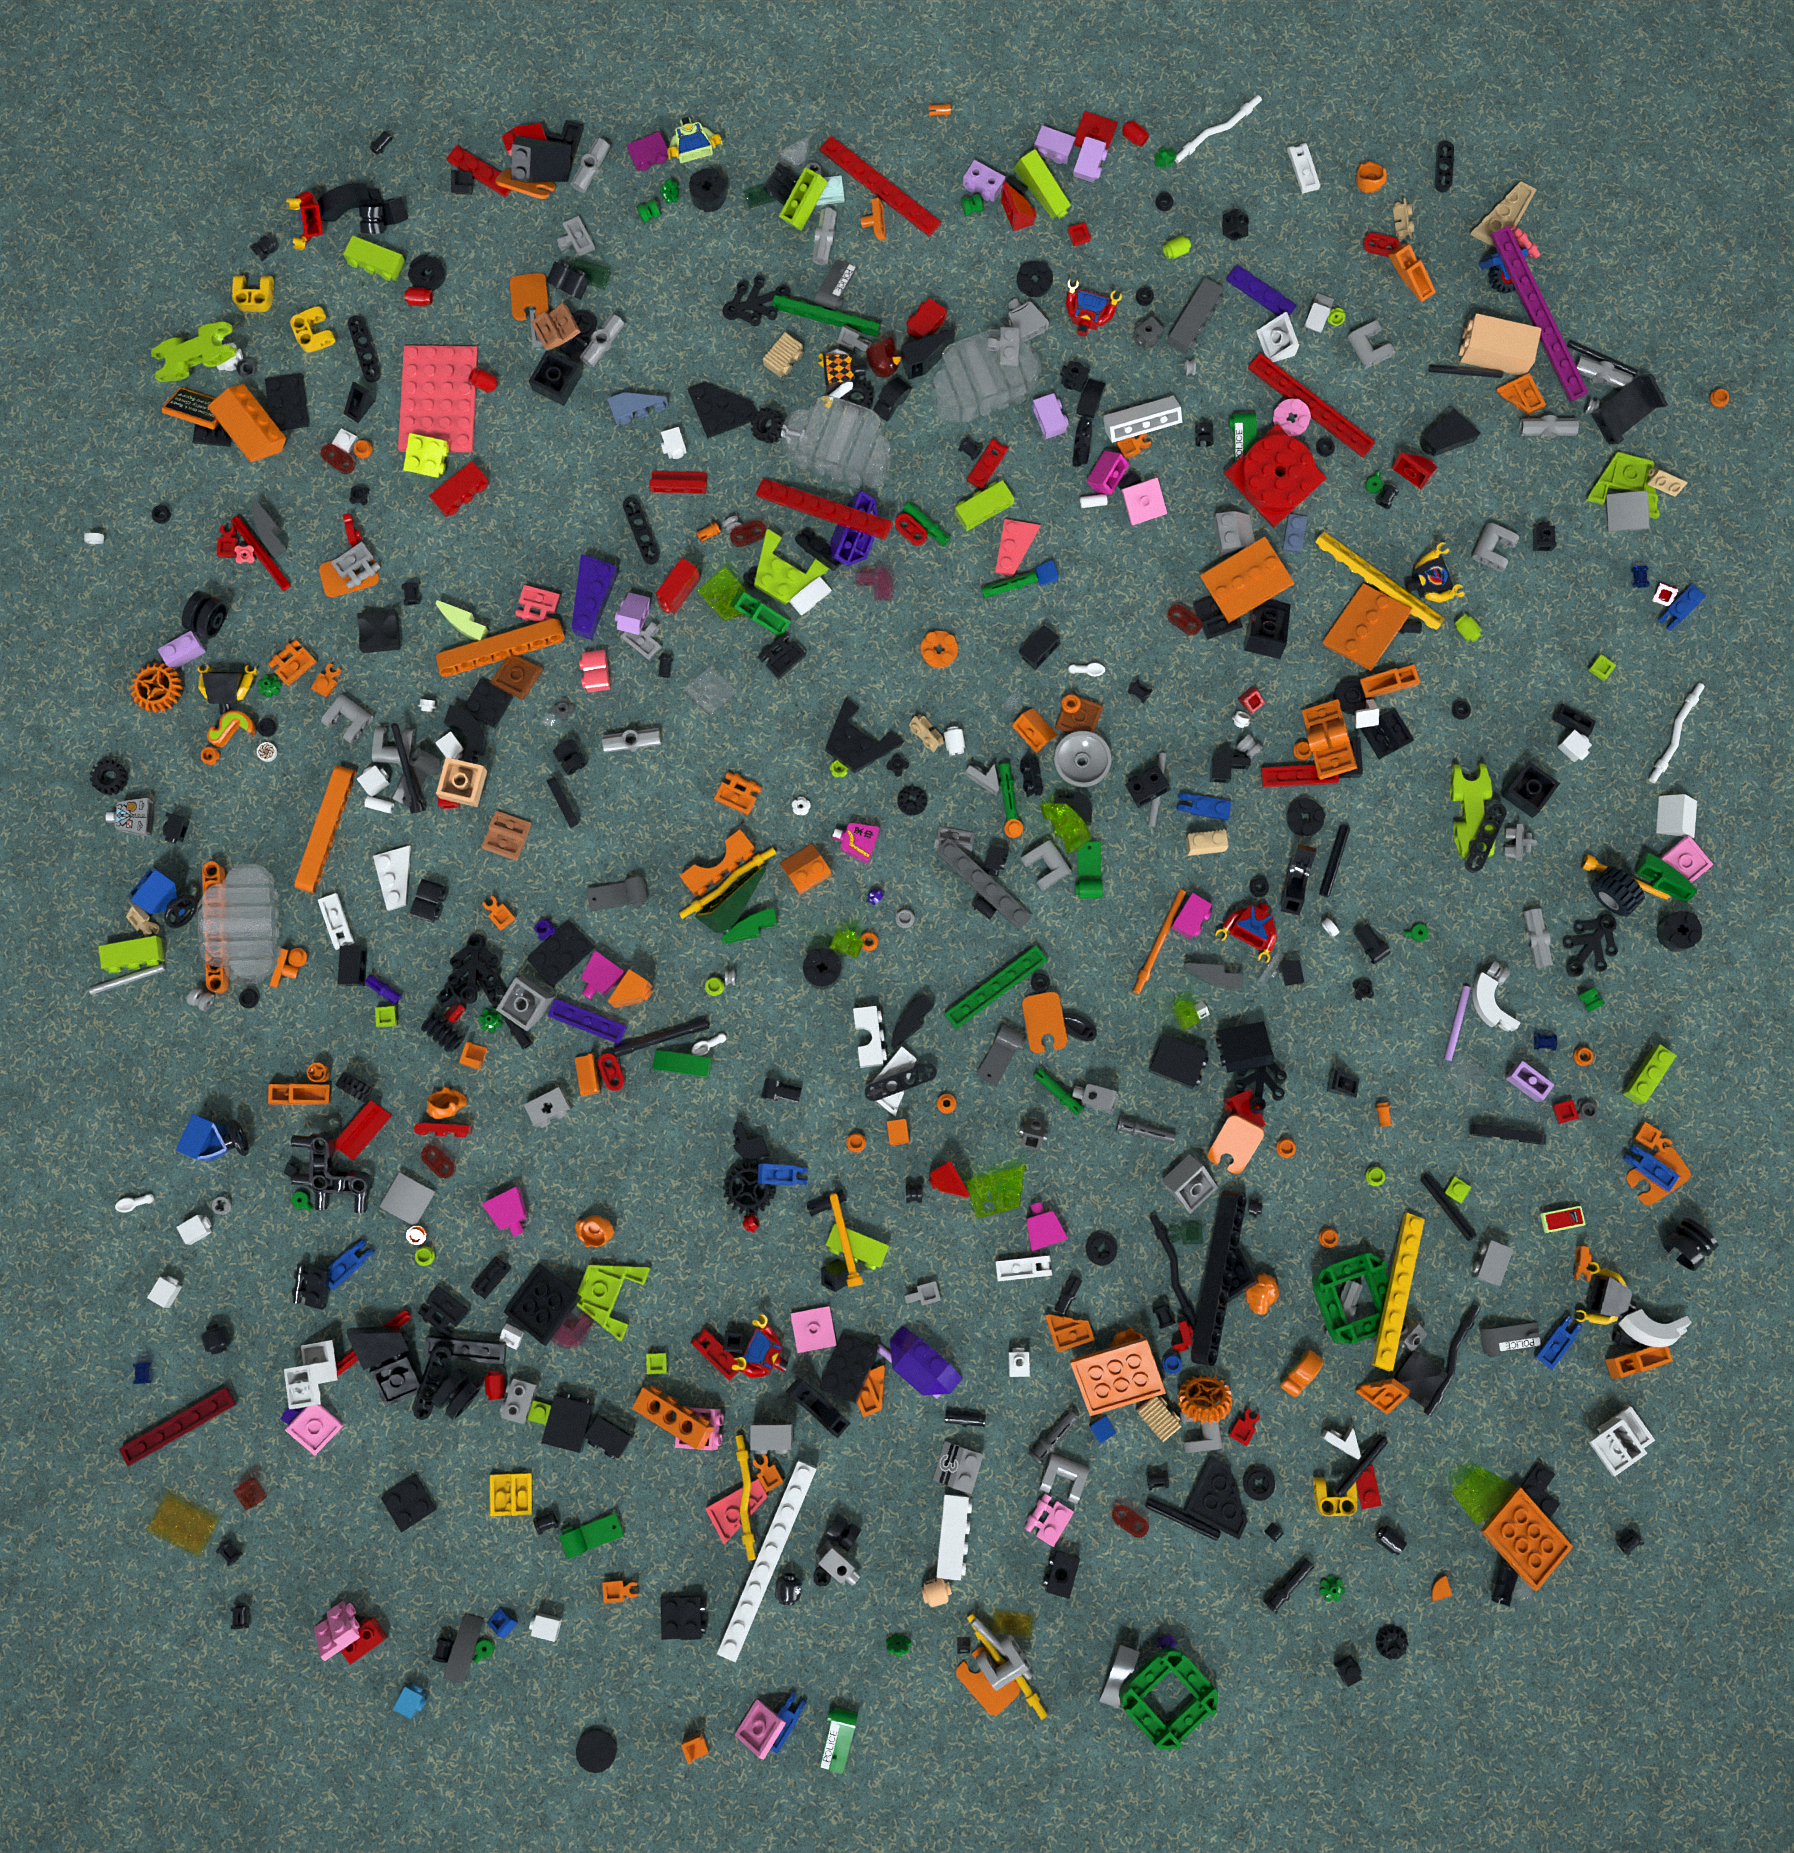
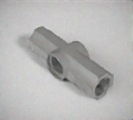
M596 138L589 152L582 157L581 166L570 183L575 190L585 193L594 176L599 173V167L610 150V145L605 140Z
M832 208L821 210L819 226L816 227L815 248L812 260L819 265L828 264L831 246H833L837 211H834Z
M611 314L601 329L594 332L592 341L580 356V359L589 367H594L604 352L611 348V343L625 325L620 317ZM601 339H606L603 343L599 342Z
M1580 356L1576 363V367L1581 375L1591 378L1594 383L1595 381L1601 383L1602 386L1610 385L1622 390L1631 383L1633 375L1615 369L1614 365L1607 361L1596 362Z
M1554 415L1521 419L1519 433L1521 436H1541V438L1576 436L1579 421L1577 418H1557Z
M659 728L639 731L627 730L624 733L602 736L604 753L621 750L634 751L642 747L661 745ZM635 737L636 741L634 743H627L628 738Z
M1541 909L1523 912L1527 929L1526 938L1528 937V947L1531 949L1535 968L1552 966L1553 962L1549 949L1550 934L1545 929Z
M1351 1280L1344 1283L1339 1296L1347 1323H1350L1355 1315V1305L1363 1288L1362 1285ZM1326 1328L1324 1335L1331 1337Z

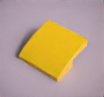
M531 1473L489 1475L490 1516L532 1515Z

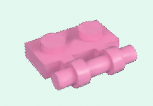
M1045 1493L1042 1499H1039L1036 1503L1037 1507L1032 1516L1029 1515L1027 1518L1028 1522L1024 1529L1031 1533L1034 1526L1038 1527L1039 1531L1036 1536L1054 1547L1074 1511L1058 1501L1055 1502L1053 1507L1049 1506L1048 1503L1052 1497ZM1045 1510L1049 1514L1042 1523L1039 1521V1518Z

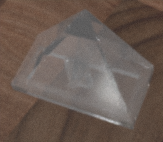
M808 137L777 153V163L780 162L783 166L789 168L804 169L810 148Z

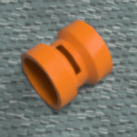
M313 1063L307 1069V1076L314 1082L325 1083L329 1080L331 1072L328 1066L321 1063Z

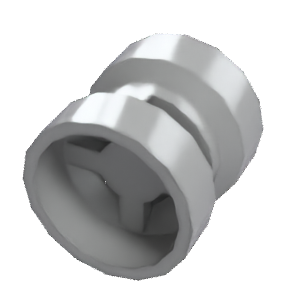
M1250 734L1236 746L1239 751L1245 753L1246 758L1251 759L1263 748L1259 743L1254 742V738Z
M1493 960L1488 966L1490 969L1484 972V974L1499 982L1498 985L1501 986L1511 970L1506 967L1502 968L1498 962Z
M196 986L190 991L187 1003L192 1006L196 1005L200 1010L206 1012L209 1010L215 996L209 992H203V989Z

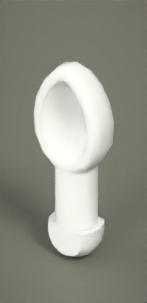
M1096 662L1086 666L1071 664L1068 667V671L1072 674L1087 673L1090 676L1096 677L1105 672V667Z
M719 1033L717 1034L718 1036L708 1041L701 1040L692 1047L691 1053L696 1056L705 1055L711 1047L725 1042L726 1035Z
M145 1194V1196L138 1198L126 1197L116 1203L115 1209L119 1212H129L138 1205L152 1203L154 1196L152 1194Z

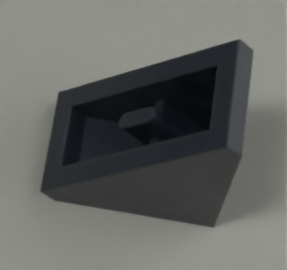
M352 382L343 414L359 423L375 402L371 393L356 382Z
M1334 1070L1329 1075L1327 1092L1356 1098L1360 1079Z

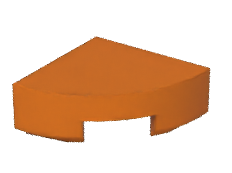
M1446 1575L1439 1577L1434 1583L1431 1591L1432 1601L1453 1596Z

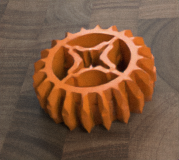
M155 662L153 666L147 663V669L140 667L142 672H135L137 678L131 679L134 685L129 686L133 690L130 694L134 698V702L147 712L153 710L154 713H158L159 709L162 712H166L165 706L172 709L170 703H178L175 697H182L177 692L183 690V687L179 685L182 683V680L178 678L179 674L176 671L174 672L172 667H167L164 663L160 665ZM165 676L168 677L169 688L164 686ZM143 687L148 689L147 700L143 695Z
M1201 1374L1198 1378L1192 1376L1191 1381L1186 1380L1181 1385L1178 1393V1405L1181 1408L1182 1414H1186L1187 1419L1193 1418L1194 1423L1200 1421L1202 1425L1204 1422H1208L1211 1425L1212 1421L1219 1423L1220 1418L1225 1420L1226 1414H1229L1233 1402L1232 1393L1229 1391L1228 1385H1224L1223 1380L1217 1381L1216 1376L1214 1378H1210L1209 1375L1202 1377Z

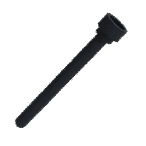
M393 723L391 729L411 798L410 813L425 811L424 803L421 802V799L419 800L399 725Z

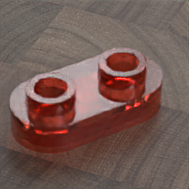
M327 444L322 447L320 454L327 464L341 474L353 472L355 462L351 456L333 444ZM330 453H334L333 457H328ZM349 463L348 467L343 468V464Z
M757 520L736 527L730 533L731 543L736 547H744L762 540L765 537L766 527L763 522ZM759 529L760 533L755 534L754 530ZM737 536L743 537L741 541H738L736 538Z
M1173 605L1169 609L1167 618L1174 626L1190 636L1197 635L1200 632L1202 621L1199 617L1181 605ZM1178 613L1180 618H1175L1173 614ZM1189 624H1194L1195 628L1190 629Z
M427 1146L422 1150V1161L439 1178L449 1179L455 1174V1164L438 1147ZM431 1152L435 1153L434 1159L429 1158ZM447 1165L449 1167V1171L447 1173H444L442 1169L444 1166Z
M1117 1505L1113 1508L1111 1517L1118 1526L1137 1538L1144 1537L1148 1533L1149 1525L1143 1517L1125 1505ZM1120 1511H1123L1125 1513V1517L1123 1519L1118 1518V1513ZM1136 1523L1142 1525V1528L1138 1531L1134 1528Z

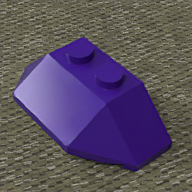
M861 490L847 504L848 507L878 516L875 506L876 499ZM837 524L830 541L832 558L846 566L865 560L875 537Z
M904 1326L890 1340L892 1369L922 1396L950 1394L963 1379L945 1359Z

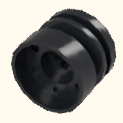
M1684 1218L1681 1225L1676 1227L1677 1233L1671 1232L1662 1242L1664 1249L1668 1253L1674 1247L1682 1253L1676 1261L1691 1271H1696L1705 1261L1703 1255L1710 1256L1712 1251H1715L1718 1247V1242L1713 1235L1702 1225L1690 1218Z

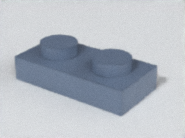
M1293 514L1288 515L1283 551L1301 554L1307 517Z

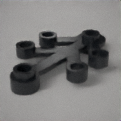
M758 275L753 280L754 286L746 302L740 304L742 296L748 291V287L745 282H739L736 286L737 292L732 302L726 303L723 307V315L728 320L739 318L749 322L752 326H758L761 323L758 314L749 315L743 312L750 309L767 316L769 320H775L778 316L776 308H766L761 306V304L772 301L775 295H783L789 298L790 290L787 286L780 285L776 288V291L757 297L760 289L765 285L764 278ZM761 280L762 283L757 284L756 281ZM741 286L745 287L744 290H740L739 288ZM780 290H785L786 292L782 294ZM731 308L735 309L733 312L728 311ZM774 312L775 315L771 316L769 313ZM757 318L758 321L753 322L752 319Z
M1606 914L1599 917L1597 922H1578L1574 925L1573 929L1577 934H1582L1586 930H1598L1594 936L1567 937L1563 940V946L1566 949L1586 945L1577 960L1567 965L1566 970L1569 976L1578 977L1583 974V964L1593 950L1596 959L1595 969L1598 972H1603L1607 969L1601 939L1605 935L1607 943L1606 955L1609 957L1617 955L1618 948L1615 946L1613 931L1616 929L1617 922L1613 916ZM1604 921L1609 922L1608 928L1603 925ZM1577 925H1581L1583 930L1578 931ZM1571 940L1572 946H1567L1566 941ZM1610 947L1614 948V954L1609 953ZM1599 962L1604 964L1603 969L1598 967ZM1572 966L1577 968V973L1571 971Z
M478 934L471 935L467 940V947L457 956L450 959L451 966L454 969H458L455 973L448 976L447 980L451 986H458L461 982L460 978L469 971L467 987L463 988L460 993L461 998L467 1004L474 1003L478 998L475 990L477 970L485 977V981L489 985H495L498 981L496 974L490 972L479 961V953L487 959V963L492 968L498 967L500 960L485 947V938ZM471 954L470 960L463 965V960Z
M1273 1061V1064L1258 1067L1257 1071L1242 1080H1236L1233 1089L1237 1093H1242L1246 1086L1256 1081L1254 1098L1250 1101L1249 1109L1254 1114H1261L1266 1107V1102L1262 1098L1264 1082L1273 1092L1272 1098L1280 1101L1283 1099L1285 1091L1278 1087L1276 1083L1283 1084L1287 1074ZM1266 1066L1275 1074L1274 1080L1266 1072ZM1248 1069L1236 1071L1239 1076H1245ZM1278 1075L1283 1076L1284 1079H1279ZM1240 1084L1243 1088H1238L1237 1085ZM1279 1092L1281 1096H1277L1275 1093Z

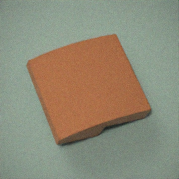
M563 302L549 314L544 311L531 322L546 350L564 344L581 332L567 305Z
M496 811L489 824V831L481 845L482 849L518 861L532 823Z

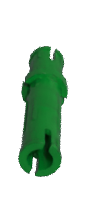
M911 501L904 506L903 511L918 522L926 530L929 537L932 536L942 547L948 544L951 538L939 528L940 526L937 523L932 522Z
M1035 571L1020 576L1017 574L1014 575V578L981 587L984 599L1013 589L1018 588L1020 590L1023 586L1037 583L1038 580Z
M1010 764L998 765L1001 780L999 786L1002 787L1006 822L1011 819L1018 820L1013 792L1014 780L1011 777Z
M1043 1068L1033 1076L1060 1100L1061 1105H1065L1075 1116L1080 1113L1077 1109L1082 1111L1085 1108L1072 1097L1073 1094L1071 1092L1068 1093Z

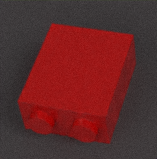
M683 558L680 559L656 592L657 602L661 605L660 609L667 614L670 612L674 615L700 581L697 567Z

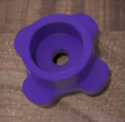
M872 889L867 895L868 899L866 902L871 903L873 906L876 905L884 897V894L881 892L882 889Z
M548 918L539 921L534 927L541 941H544L547 936L553 935L556 931L551 925V920Z
M1173 1635L1158 1637L1159 1643L1156 1646L1162 1649L1167 1646L1174 1648L1178 1641H1175Z

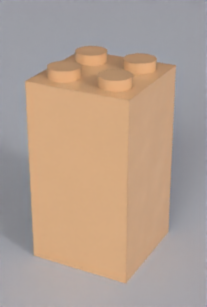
M1476 313L1474 318L1469 320L1467 328H1464L1462 339L1465 340L1458 352V355L1461 356L1460 362L1524 376L1535 362L1541 328Z

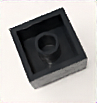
M546 350L530 377L529 384L533 391L564 406L582 375L579 366Z
M1528 761L1522 766L1501 796L1533 818L1541 811L1560 783Z

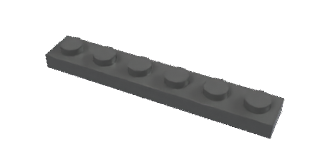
M949 838L935 852L1017 930H1020L1032 917Z

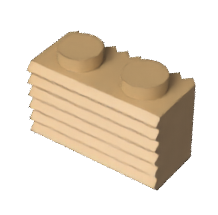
M784 332L777 343L763 357L764 366L780 378L784 374L787 375L791 371L795 360L799 361L804 354L803 344Z
M1225 829L1223 831L1216 830L1215 832L1213 830L1212 832H1200V834L1198 832L1196 834L1189 833L1185 839L1188 856L1225 852L1228 848Z
M1156 1396L1146 1400L1136 1411L1157 1437L1164 1442L1181 1427L1178 1423L1181 1420L1174 1411L1170 1413L1167 1410L1166 1406L1168 1404L1161 1396Z

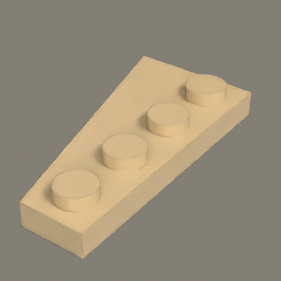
M1520 181L1470 235L1495 247L1490 235L1504 228V226L1516 227L1537 189Z

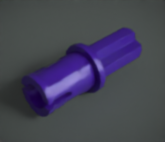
M369 975L365 980V984L376 991L378 996H383L394 1005L402 997L401 994L389 987L388 983L384 984L373 975Z

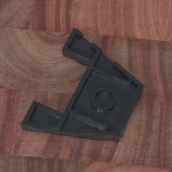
M845 698L825 751L855 774L874 763L878 758L886 756L890 751L901 747L904 741L890 731L879 745L849 723L858 712L859 707L848 698Z

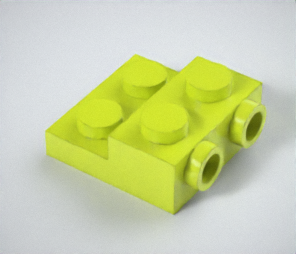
M409 433L403 470L441 478V475H444L446 470L444 459L449 452L447 441Z

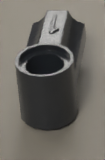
M1369 924L1353 933L1365 949V954H1368L1371 958L1372 964L1378 963L1391 954L1387 944L1383 940H1379Z
M765 1078L761 1098L798 1104L802 1088Z

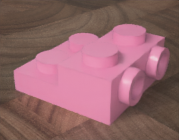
M689 1407L694 1410L693 1414L698 1417L703 1416L710 1420L709 1424L715 1427L704 1449L699 1450H718V1446L722 1444V1434H719V1428L724 1422V1415L721 1413V1409ZM689 1421V1423H688V1429H689V1431H691L692 1428H693V1425H692V1423ZM676 1437L675 1448L694 1449Z
M344 1600L328 1610V1618L314 1627L320 1657L324 1661L360 1638L358 1632L360 1626L354 1616L356 1613L355 1608L351 1603L347 1604Z

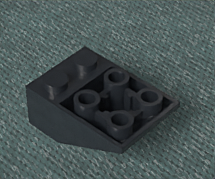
M945 329L940 331L939 334L926 335L920 340H910L901 345V361L908 380L925 375L954 347V329Z

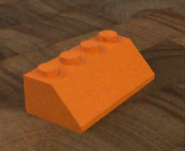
M244 383L227 388L208 405V409L250 463L279 454L282 451L286 437Z

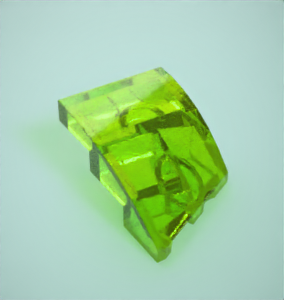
M725 566L697 590L723 621L746 616L733 608L730 603L739 589L747 594L749 593ZM717 598L713 603L710 601V599Z
M1040 804L1044 820H1051L1055 837H1062L1067 854H1074L1092 838L1082 818L1067 804Z
M1025 1165L966 1181L976 1219L1020 1208V1194L1023 1190L1022 1181L1024 1171H1026ZM988 1191L990 1192L992 1200H988L986 1197ZM983 1201L993 1202L995 1210L984 1213Z
M1477 1466L1462 1478L1464 1481L1450 1492L1472 1522L1478 1526L1503 1504L1516 1486Z

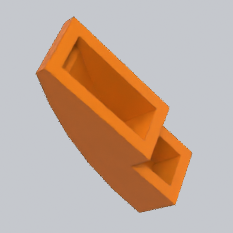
M1402 244L1388 254L1398 274L1420 302L1425 301L1436 293L1422 261L1416 259L1410 244Z
M1413 664L1360 679L1365 698L1417 686L1420 684V679Z
M269 1084L267 1105H329L330 1085Z
M1648 1346L1605 1359L1611 1379L1623 1378L1673 1362L1668 1346Z

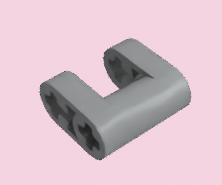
M1373 321L1353 331L1347 337L1365 369L1392 357L1396 353L1392 344H1387L1374 350L1368 338L1382 331L1378 321Z
M1488 523L1474 550L1472 559L1503 572L1506 569L1508 560L1494 553V547L1499 542L1514 548L1517 545L1519 536L1499 525Z
M340 695L324 714L321 723L328 728H332L342 715L348 718L353 723L345 732L343 739L353 745L371 724L374 717L345 695Z
M376 727L373 738L372 761L401 764L397 747L386 746L387 728ZM404 729L402 734L408 762L414 752L415 729Z
M1051 840L1043 843L1021 858L1025 867H1029L1043 858L1051 870V873L1037 882L1041 891H1044L1072 872Z
M1182 1411L1179 1412L1181 1422L1193 1421V1418L1187 1419L1186 1414H1182ZM1212 1421L1211 1425L1208 1422H1204L1203 1425L1201 1424L1203 1440L1184 1442L1185 1453L1222 1449L1219 1423Z
M1051 1453L1039 1490L1049 1493L1057 1474L1073 1481L1067 1501L1077 1504L1090 1467Z
M1011 1635L1000 1640L1003 1650L1010 1659L1001 1666L997 1667L992 1657L986 1651L976 1656L978 1666L996 1691L1031 1669L1027 1657Z

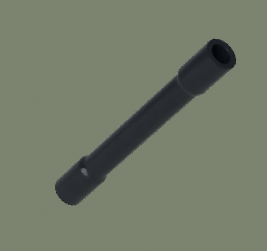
M706 1018L633 1042L613 1046L616 1058L690 1033L694 1034L709 1029Z

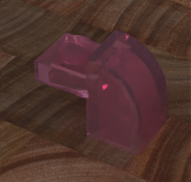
M875 566V573L869 571L856 573V586H874V600L893 601V580L888 571Z
M587 1314L583 1315L574 1329L563 1323L551 1341L565 1349L577 1348L583 1345L587 1340L581 1335L582 1333L585 1335L592 1327L590 1322L593 1319Z

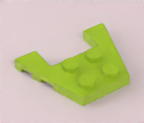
M1617 452L1586 498V501L1603 505L1608 488L1623 492L1648 491L1649 517L1657 519L1660 515L1657 508L1658 495L1655 488L1647 484L1651 480L1648 472L1650 469H1654V461Z
M767 529L754 586L782 604L787 605L795 595L815 579L825 574L829 568L815 559L807 573L804 574L775 556L773 552L782 537Z
M588 1265L577 1292L582 1296L577 1306L610 1332L617 1340L622 1342L629 1324L610 1317L625 1278L645 1285L651 1268Z

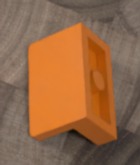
M1034 708L1022 713L1012 724V727L1036 753L1042 750L1049 741L1058 736Z
M588 1053L587 1056L576 1057L575 1064L580 1096L600 1093L594 1054Z

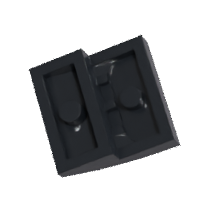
M1213 598L1193 604L1207 640L1243 627L1240 617L1228 623Z
M1395 708L1380 715L1378 725L1360 728L1379 760L1414 741Z

